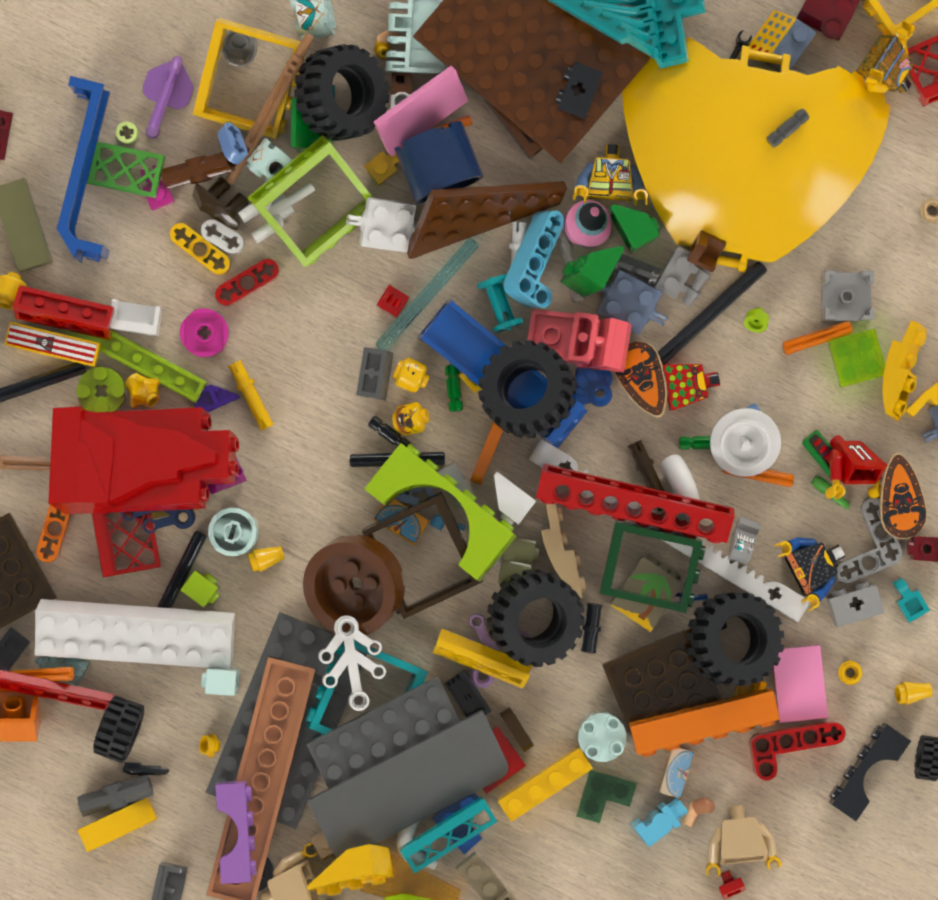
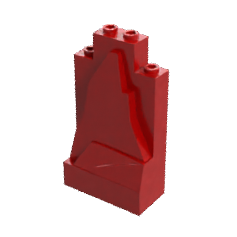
M81 406L53 408L48 504L64 514L206 509V501L209 500L210 496L207 485L235 484V476L239 472L238 462L236 461V452L239 451V439L230 430L208 431L212 427V419L209 413L202 407L115 412L86 411Z

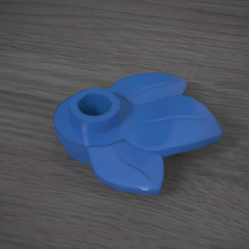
M577 367L575 377L578 385L576 386V394L572 395V397L582 405L590 403L597 407L608 405L612 400L610 386L613 378L611 372L599 369L595 372L590 368ZM603 391L605 394L603 397H597L596 393Z

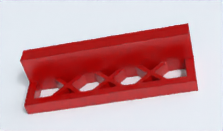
M19 285L12 306L15 319L110 340V325L115 312L113 306Z

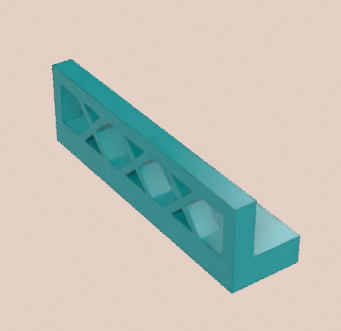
M481 796L404 844L399 850L415 874L498 821ZM483 810L486 811L490 818L489 821L482 825L472 823L474 816ZM461 824L468 825L465 836L462 838L452 836L454 828ZM471 826L477 827L476 829L471 831ZM438 838H448L446 847L441 851L431 849L432 842ZM451 839L457 840L454 843L450 844ZM419 850L427 851L425 861L415 866L410 856ZM430 852L436 853L429 858Z

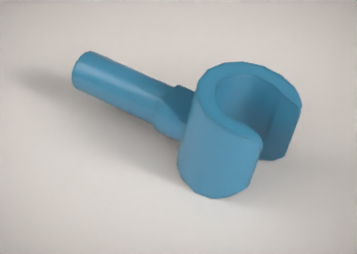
M435 515L430 525L441 531L445 523L441 515ZM457 523L459 529L464 531L466 525Z

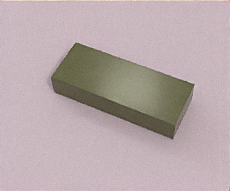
M22 178L1 185L0 217L18 271L23 273L53 263L27 180Z

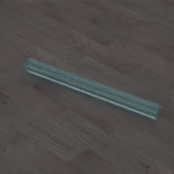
M469 238L379 338L376 346L380 350L389 349L477 250L479 245L473 239Z

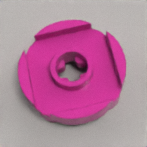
M206 308L197 309L191 312L182 322L180 338L186 349L198 357H212L223 351L229 339V328L224 318L214 310ZM203 326H207V330L211 331V335L207 336L206 340H203L202 336L198 335V331H201Z

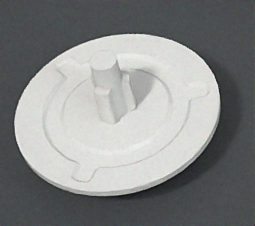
M742 408L725 414L716 423L710 437V448L715 461L725 471L737 476H754L766 471L776 461L781 449V436L777 425L768 415L755 409Z

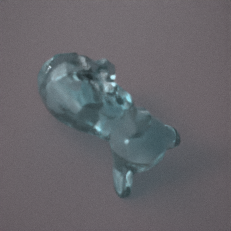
M40 656L35 660V663L39 665L40 669L56 667L74 668L75 677L71 682L74 686H78L85 675L90 661L79 658Z

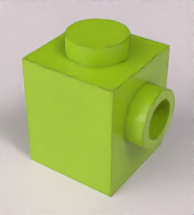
M195 570L181 588L183 593L202 607H206L208 604L212 606L220 596L217 592L220 589V586L216 584L218 580L208 572L203 575L198 570Z

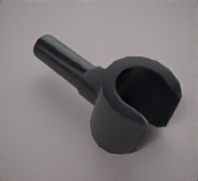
M744 30L738 33L735 49L729 59L737 58L742 45L748 46L751 42L752 35H750L748 41H743L740 36Z

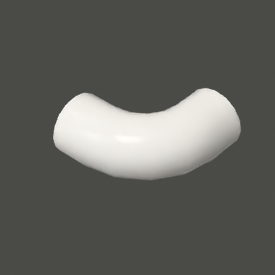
M670 455L665 458L661 464V470L668 480L673 494L700 500L695 481L682 457ZM685 513L678 514V517L682 520L689 517Z

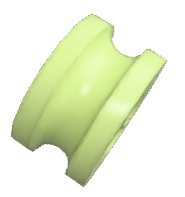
M128 121L122 122L116 128V136L123 144L129 145L136 142L139 131L133 123ZM128 127L130 130H134V134H130V139L121 136V131L124 132L123 128Z

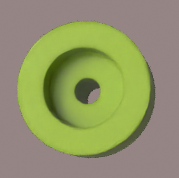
M757 307L746 313L744 326L751 332L761 333L767 329L770 319L763 308Z

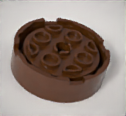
M364 535L341 536L328 543L310 559L303 578L305 600L314 617L329 630L335 632L334 624L336 620L341 616L348 615L358 622L359 631L364 635H368L383 626L400 608L405 593V585H403L401 574L402 568L395 555L376 539ZM353 577H357L362 581V588H354ZM349 623L342 625L343 632L350 630Z

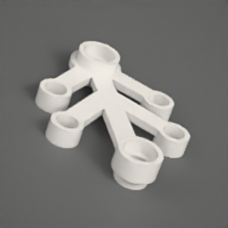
M345 615L336 620L334 624L335 636L328 646L318 653V659L324 664H329L334 659V652L344 642V653L330 673H326L323 676L322 683L327 688H334L338 683L339 676L348 666L352 690L348 702L354 710L363 711L369 705V697L362 691L358 664L370 671L375 679H382L386 674V669L381 664H375L355 650L353 639L366 646L367 651L372 655L379 654L382 650V645L379 641L371 640L361 633L358 622L353 617ZM345 623L350 625L348 632L342 631V625ZM372 643L378 644V650L375 652L370 650ZM324 652L330 653V658L327 661L322 660ZM377 667L382 668V674L379 676L374 674V669ZM329 676L334 677V683L331 685L326 684V678ZM356 696L362 697V702L360 704L354 703V698Z

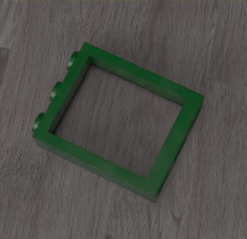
M615 520L600 594L686 613L687 607L692 608L695 594L691 593L693 583H698L700 570L696 569L698 560H703L706 546L702 545V539L690 538L677 533ZM623 532L693 547L680 603L611 587Z

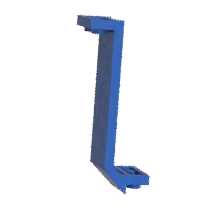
M70 76L68 86L74 91L73 93L77 95V98L89 101L57 230L77 261L82 263L83 257H86L88 260L100 262L101 258L108 259L110 250L103 245L78 239L75 229L110 91L103 89L104 84Z
M447 300L417 337L477 385L479 378H484V374L481 372L484 365L489 366L491 363L489 358L493 353L497 356L501 353L499 349L505 346L502 341L452 300ZM537 370L521 373L513 380L509 387L508 403L516 409H525L535 405L546 392L547 378ZM575 400L574 407H569L567 410L570 413L566 420L562 418L558 422L561 426L556 430L553 427L548 429L549 434L541 437L554 447L559 448L588 412L584 408L585 406L578 400Z

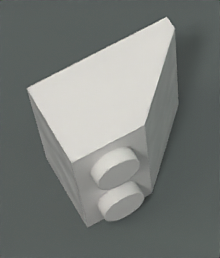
M496 472L493 477L498 510L502 513L500 518L507 521L510 525L514 522L519 525L536 500Z

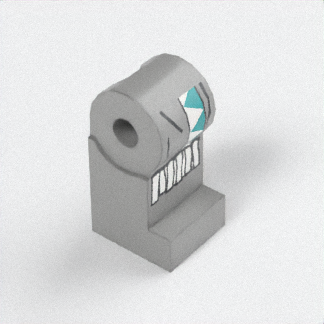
M740 516L732 533L728 559L739 561L745 565L749 563L761 523Z

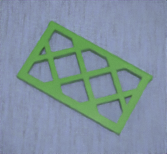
M97 142L87 184L156 198L165 156ZM102 148L112 150L114 155L103 162L100 157ZM124 153L136 155L137 160L126 166L121 155ZM147 158L158 159L157 167L152 171H149L144 162ZM117 159L123 169L111 176L106 166ZM141 164L146 175L135 181L130 170ZM103 169L108 177V180L105 182L94 180L96 172ZM126 173L132 183L128 187L117 185L115 180ZM149 178L152 182L151 192L140 190L138 185Z

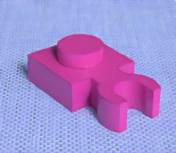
M143 169L140 170L141 177L146 175ZM148 178L145 181L149 185L142 188L144 191L151 192L152 182ZM162 180L159 181L156 198L146 196L152 211L175 202L170 189H167Z

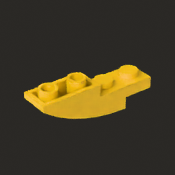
M912 320L908 325L902 342L892 341L883 375L885 413L898 422L906 411L910 393L916 388L917 377L910 371L916 365L917 354L920 347L926 341V333L928 331L920 323Z

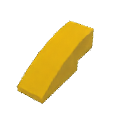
M147 797L89 823L77 831L86 851L89 852L158 818Z

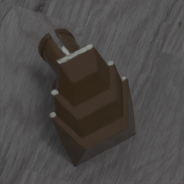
M219 177L208 190L196 183L192 196L199 210L207 213L213 219L224 223L226 226L238 230L240 222L235 216L249 204L248 199L238 192L224 206L218 199L231 187L224 178Z

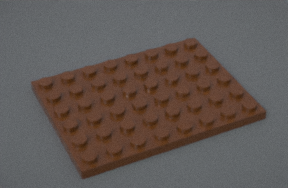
M443 0L413 35V38L446 67L452 66L460 79L560 164L651 58L628 43L621 44L547 0ZM575 62L603 72L585 120L557 111L559 104L555 103L559 90H565L568 82L563 80L568 66L573 67ZM577 84L575 88L571 87L574 90V96L578 97L580 93L584 94L581 91V85Z

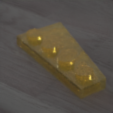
M390 853L394 877L386 878V882L383 884H363L364 888L360 889V892L384 898L404 893L433 900H458L460 895V889L423 870L414 874L406 861Z

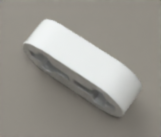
M207 220L203 223L201 234L208 242L231 255L238 254L243 250L244 240L237 232L216 220ZM214 225H217L216 230L222 234L219 238L216 235L208 237L209 233L206 228L208 226L212 228ZM225 236L231 240L235 237L238 238L237 243L239 247L228 249L229 244L224 241Z

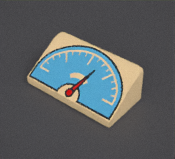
M681 747L669 751L658 789L659 793L682 799L695 754L694 751Z

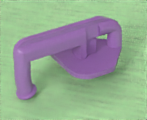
M175 56L171 61L149 70L145 78L143 93L146 98L156 102L148 127L146 128V135L150 139H155L159 136V127L167 106L174 109H182L190 101L194 86L182 64L183 60L180 56Z

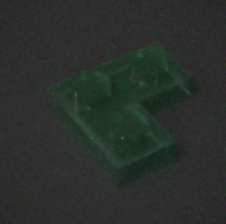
M590 770L576 817L600 823L606 800L630 807L637 783L596 770Z

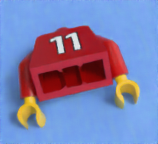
M840 435L833 437L830 441V446L833 449L827 457V461L830 464V480L833 486L825 491L827 499L835 496V500L844 496L845 488L840 484V481L844 485L874 484V486L868 488L869 498H880L882 485L880 480L888 465L863 442L845 441Z

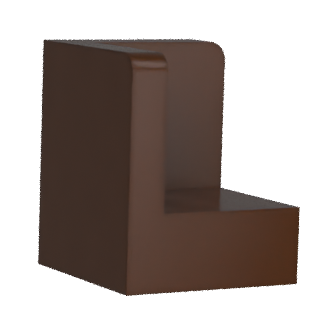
M700 230L690 246L687 261L705 270L714 272L717 259L725 248L726 242Z

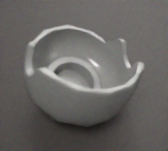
M228 30L222 48L225 61L236 67L247 66L256 56L257 40L254 37Z

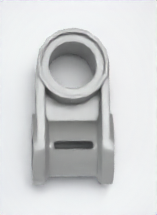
M454 461L438 471L441 476L444 477L448 474L457 481L458 484L455 487L463 492L467 489L473 494L465 481V477ZM447 492L453 503L457 507L464 509L461 503L457 502V499Z

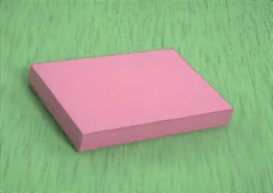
M820 645L784 648L783 652L778 654V657L781 658L778 666H773L776 701L780 716L779 723L828 718Z

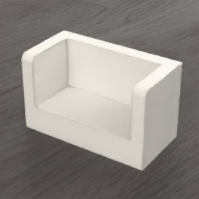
M112 299L111 306L114 307L115 312L110 325L111 330L159 337L163 313L161 306L153 307Z

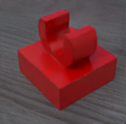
M388 285L376 306L398 318L410 297Z
M729 870L720 874L724 885L719 887L723 900L746 891L741 877L734 880Z

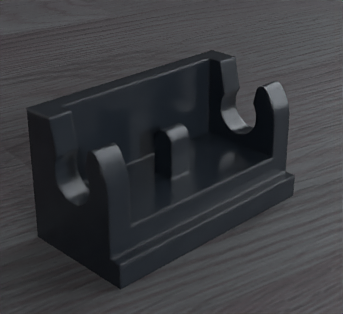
M465 669L445 682V685L467 717L480 710H483L485 715L492 712Z

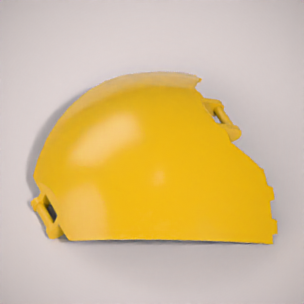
M694 37L686 38L689 62L661 69L655 59L650 58L622 91L628 136L645 188L657 213L676 244L690 247L700 230H703L726 242L723 251L741 254L739 259L720 255L717 259V265L737 268V271L745 272L748 259L775 262L791 252L822 227L845 203L859 185L875 158L888 124L890 106L885 101L884 94L868 91L863 76L854 70L850 73L837 65V68L805 75L789 70L790 54L783 53V55L751 50L749 46L742 45L739 60L721 59L705 46L695 41ZM748 59L780 65V70L776 72L747 66ZM804 109L810 117L809 120L800 125L782 143L773 148L767 142V136L776 131L781 124L792 117L798 110Z

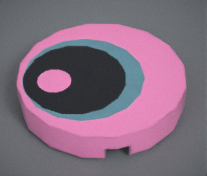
M581 200L572 205L565 216V233L570 241L585 249L595 248L604 243L609 237L612 229L611 216L607 209L599 202L587 200L584 203Z

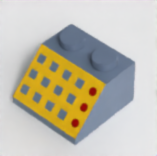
M773 10L748 46L751 50L783 55V53L790 54V70L816 32L798 19ZM766 63L771 68L779 72L780 65Z

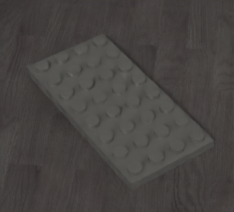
M279 612L205 793L216 797L215 785L217 782H231L237 779L268 657L315 668L314 679L276 821L296 829L319 773V769L306 743L323 734L309 729L306 726L308 721H305L310 707H315L318 700L315 698L319 686L324 685L322 678L329 665L322 663L318 659V653L328 646L335 634ZM357 650L366 657L367 653ZM324 652L322 660H329L330 653ZM334 652V654H333V655H334V659H333L332 663H334L335 658H336V656H337V654H336L335 652ZM358 664L359 673L362 668L360 664ZM348 666L340 675L319 723L331 729L338 727L352 692Z

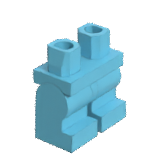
M674 798L667 805L661 801L656 805L658 809L652 810L645 821L642 822L639 818H636L630 823L648 847H651L669 833L672 827L676 829L681 825L678 820L688 813V810L677 798Z

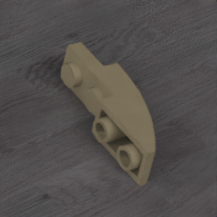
M475 851L456 866L457 870L483 900H516Z

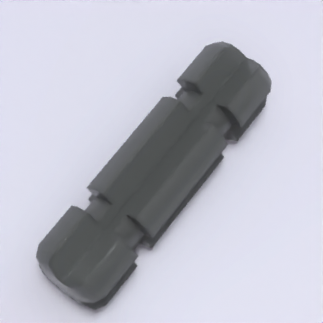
M804 109L798 110L792 117L781 124L776 131L767 136V142L773 148L778 146L784 139L796 131L800 125L809 120L808 113Z

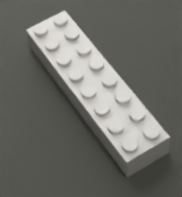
M41 599L35 610V655L230 669L234 653L235 613Z

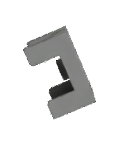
M824 271L821 273V321L870 322L874 320V307H871V284L874 283V271H861L859 273Z

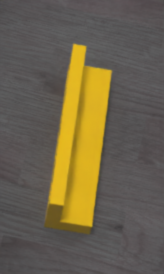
M441 629L432 652L522 689L529 679V672L532 667L531 664L529 666L522 665L503 652Z

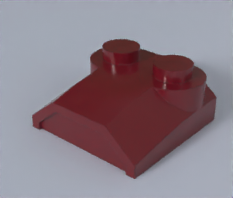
M806 0L796 19L822 32L825 37L839 41L860 0Z

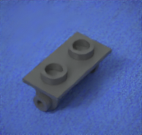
M622 254L611 276L616 277L621 269L654 287L660 268Z

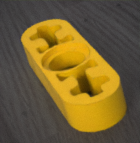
M178 223L171 228V240L212 273L224 275L230 270L231 262L229 258L184 223ZM186 229L185 234L191 240L193 235L197 237L191 241L188 249L185 247L189 244L182 238L176 240L177 234L175 232L177 230L182 231ZM201 242L207 246V252L203 256L194 254L193 248L197 243ZM212 250L216 252L212 256L217 260L225 259L223 261L224 269L218 268L215 270L216 265L210 259L208 263L204 262V260L209 258Z

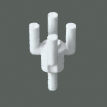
M308 183L288 197H285L282 193L265 208L277 223L283 227V220L295 213L292 205L314 192L315 189L311 183ZM253 204L238 212L243 223L260 214ZM266 223L251 234L258 244L275 233V231Z

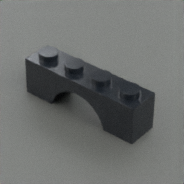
M883 723L881 726L877 725L870 735L872 740L868 746L863 745L856 756L859 758L854 766L850 765L843 774L844 781L840 786L836 785L829 794L831 798L829 803L854 821L858 820L870 802L863 786L864 777L868 769L876 762L882 760L898 761L911 740L886 723Z

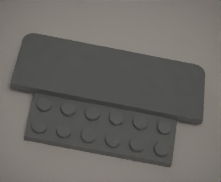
M438 676L306 743L328 789L307 799V802L333 854L337 858L347 849L367 844L374 845L502 779L508 772V763L483 710L459 720Z

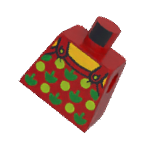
M702 364L663 365L669 411L708 398L707 388L720 386L718 372L704 374Z

